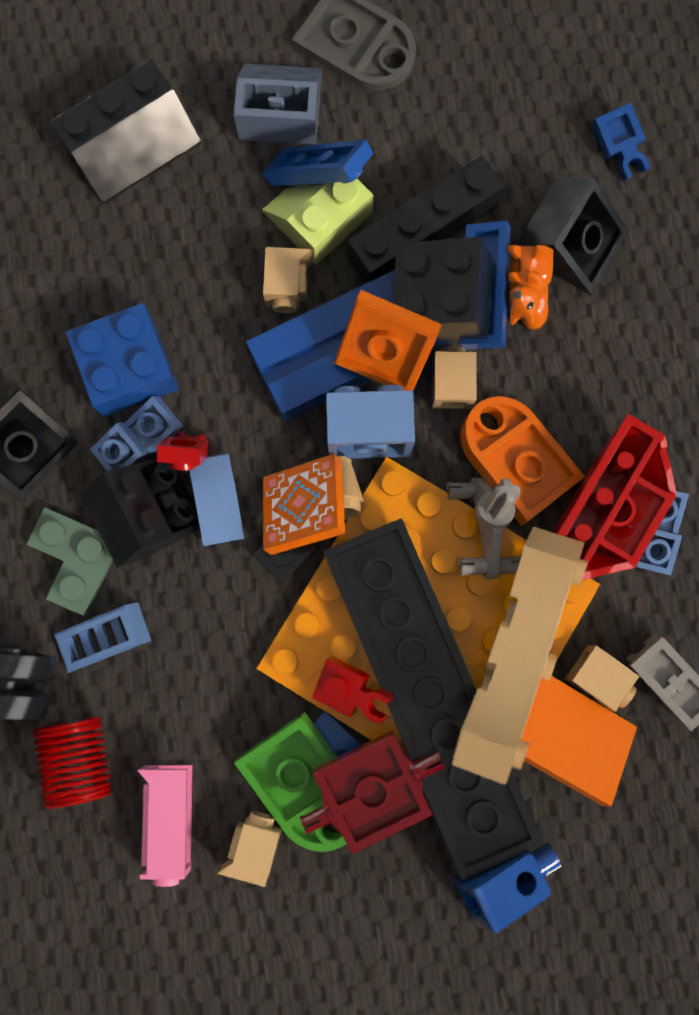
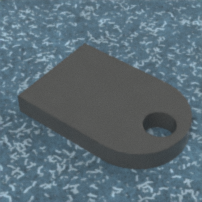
M320 0L292 39L294 48L354 84L368 90L381 91L399 85L408 77L415 62L416 43L409 27L397 17L368 0ZM390 54H396L403 58L404 64L399 68L392 69L383 63V59Z

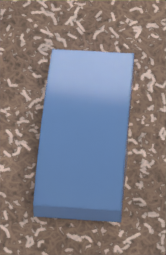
M152 396L125 423L117 422L90 451L107 471L141 463L157 450V445L167 436L174 437L184 426L159 396Z
M229 453L207 456L200 466H195V469L189 470L203 546L244 539Z
M676 491L677 496L636 567L671 576L682 535H679L678 532L689 494Z

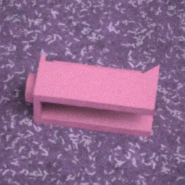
M144 765L137 770L147 781L143 785L141 866L147 868L140 874V880H153L154 886L167 887L177 885L179 880L185 879L191 871L193 765Z

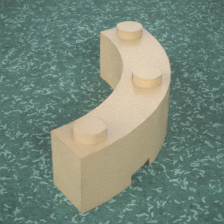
M536 527L532 528L524 545L510 596L518 600L517 602L511 600L505 619L500 624L487 662L486 675L482 687L477 689L461 729L452 765L504 785L507 783L512 767L519 770L522 769L530 743L521 739L541 678L550 681L558 656L551 654L550 650L571 585L580 587L588 561L580 559L584 542Z

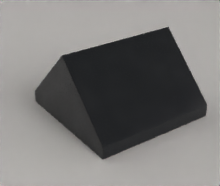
M19 388L0 405V484L22 501L79 442L34 399Z

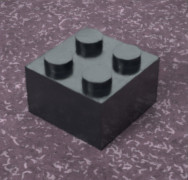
M469 237L397 244L393 304L442 324L435 341L488 338L493 257L482 238Z

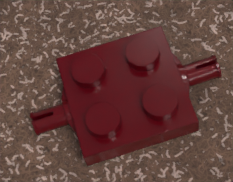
M392 730L313 768V775L322 792L323 806L300 816L304 831L308 835L331 823L342 834L352 855L433 816L423 794L421 779L441 769H445V766L437 751L413 763L412 759L403 752Z

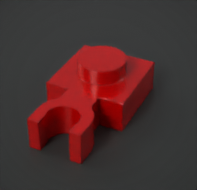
M179 431L177 437L167 436L157 445V462L170 463V468L174 470L186 471L195 469V466H200L207 457L208 440H206V433L189 436L185 435L186 431Z
M332 656L325 661L312 698L347 717L354 715L357 708H359L367 719L379 725L385 721L387 715L376 710L374 700L378 699L388 704L393 700L394 694L384 689L372 690L366 687L370 674Z

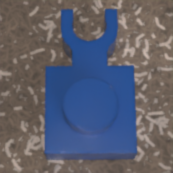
M631 103L594 119L591 126L604 157L607 160L617 155L619 160L618 170L623 181L632 177L628 167L630 162L637 164L641 173L651 168L646 156L637 149V146L642 144L646 137Z

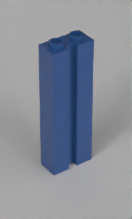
M395 270L246 341L248 350L284 422L327 402L326 393H335V389L338 387H357L371 380L334 364L359 292L363 290L393 303ZM451 340L435 341L431 350Z

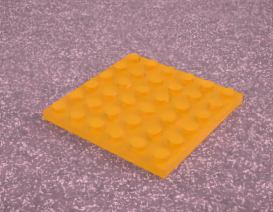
M386 457L363 494L364 505L361 506V514L356 518H348L345 523V534L338 535L331 547L402 518L476 690L478 688L481 689L486 675L487 662L500 624L505 619L511 600L515 602L518 600L510 596L516 574H499L497 579H485L483 575L459 576V569H457L459 558H482L483 556L475 509L459 499L448 500L447 492ZM505 527L501 539L500 557L521 556L527 540ZM325 557L256 669L370 740L393 730L403 752L408 755L387 704L378 699L374 700L376 710L387 715L385 721L378 725L367 719L359 708H357L354 715L347 717L312 698L325 661L332 656L370 674L366 687L372 690L381 689ZM590 578L582 580L580 587L571 585L550 650L551 654L560 656L599 588L600 584Z

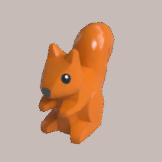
M508 245L507 253L511 257L510 273H508L510 324L514 325L521 319L526 328L532 330L540 329L548 317V284L551 282L553 273V249L545 245Z

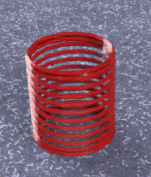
M101 717L86 718L83 721L55 724L32 731L34 734L33 738H40L35 740L33 744L39 746L34 751L40 753L35 758L41 760L36 765L41 768L37 772L42 775L38 780L43 782L39 787L43 789L40 794L45 797L41 801L44 803L42 807L45 809L81 804L103 798L113 792L111 790L113 787L111 786V781H101L108 779L111 775L108 773L99 774L108 771L110 768L107 766L93 768L90 771L51 777L108 763L107 759L92 761L89 764L50 770L63 765L107 756L106 752L91 754L87 757L52 762L71 756L104 750L106 746L101 745L84 750L54 754L73 748L103 743L105 739L100 738L57 746L70 741L102 736L104 732L99 731L60 738L68 734L102 728L103 722H101ZM94 775V776L91 777L90 779H86V780L69 781V782H65V783H62V784L50 785V784H52V783L59 782V781H63V780H69V779H75V778H80V777H86V776ZM95 782L91 786L84 788H70L59 792H51L61 788L73 787Z

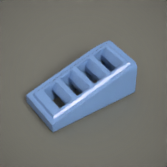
M138 602L121 606L54 634L67 673L151 641ZM110 622L118 643L115 646L111 645L105 623ZM92 628L101 648V651L97 653L88 631ZM79 634L87 656L79 659L72 636ZM73 651H74V653L76 654V656H77V658H78L77 661L75 660Z

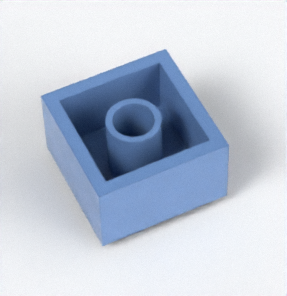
M384 385L378 387V391L361 392V389L356 386H342L336 388L335 393H326L329 455L335 453L337 456H345L350 459L411 456L415 443L413 390L403 391V387L400 385Z

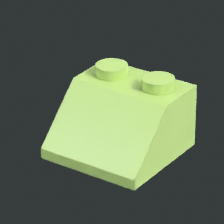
M358 179L346 184L342 182L323 183L321 185L299 184L292 187L288 186L263 208L262 212L298 248L311 249L312 261L317 265L372 215L373 194Z

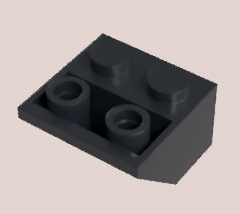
M157 458L105 471L80 494L117 568L144 559L200 530L196 507L177 470L171 469L170 463L157 462Z

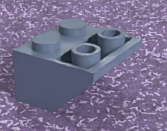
M244 64L237 76L234 118L239 140L317 144L321 68Z

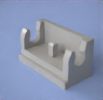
M652 634L643 642L645 647L637 654L632 653L627 657V661L630 663L629 666L689 731H692L699 725V675L662 636Z

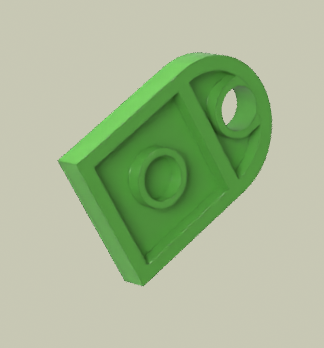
M306 712L236 759L234 762L236 767L275 818L284 833L294 843L305 849L317 852L332 851L346 845L340 832H330L324 826L307 835L300 821V816L323 806L322 792L313 775V768L338 757Z

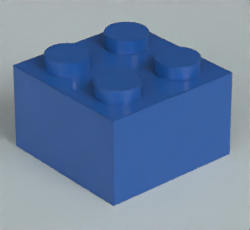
M144 303L66 331L91 404L104 418L145 403L152 396L161 397L179 390L154 319Z

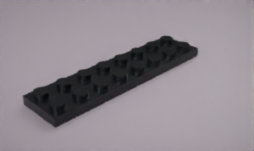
M402 518L324 550L323 553L381 689L394 694L393 700L387 705L409 757L414 763L437 751L445 766V769H441L421 780L423 791L461 880L543 845L512 771L509 774L506 785L452 765L461 729L477 690Z

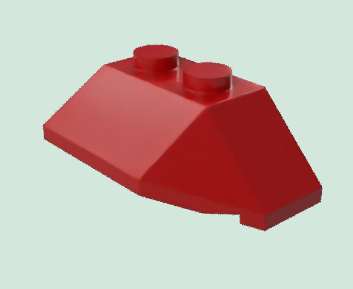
M630 414L624 417L593 461L552 532L584 542L580 559L586 560L588 563L582 580L635 568L677 496L672 468L666 450V436Z

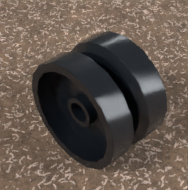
M0 646V719L36 720L47 717L50 695L42 689L23 685L24 683H43L52 679L56 660L55 656L28 652V649Z

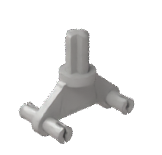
M472 478L470 482H447L446 492L448 493V500L471 499V502L475 503V515L479 524L483 548L482 558L458 559L457 569H459V576L483 575L485 579H497L499 574H516L521 556L500 557L503 529L511 523L515 516L514 503L521 492L519 486L512 485L510 479H502L493 490L483 478Z

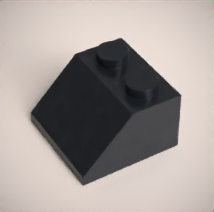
M556 177L517 243L520 246L545 245L553 249L552 274L592 295L629 229L595 178Z

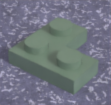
M44 507L26 545L63 561L46 600L80 615L87 616L113 559L98 530Z

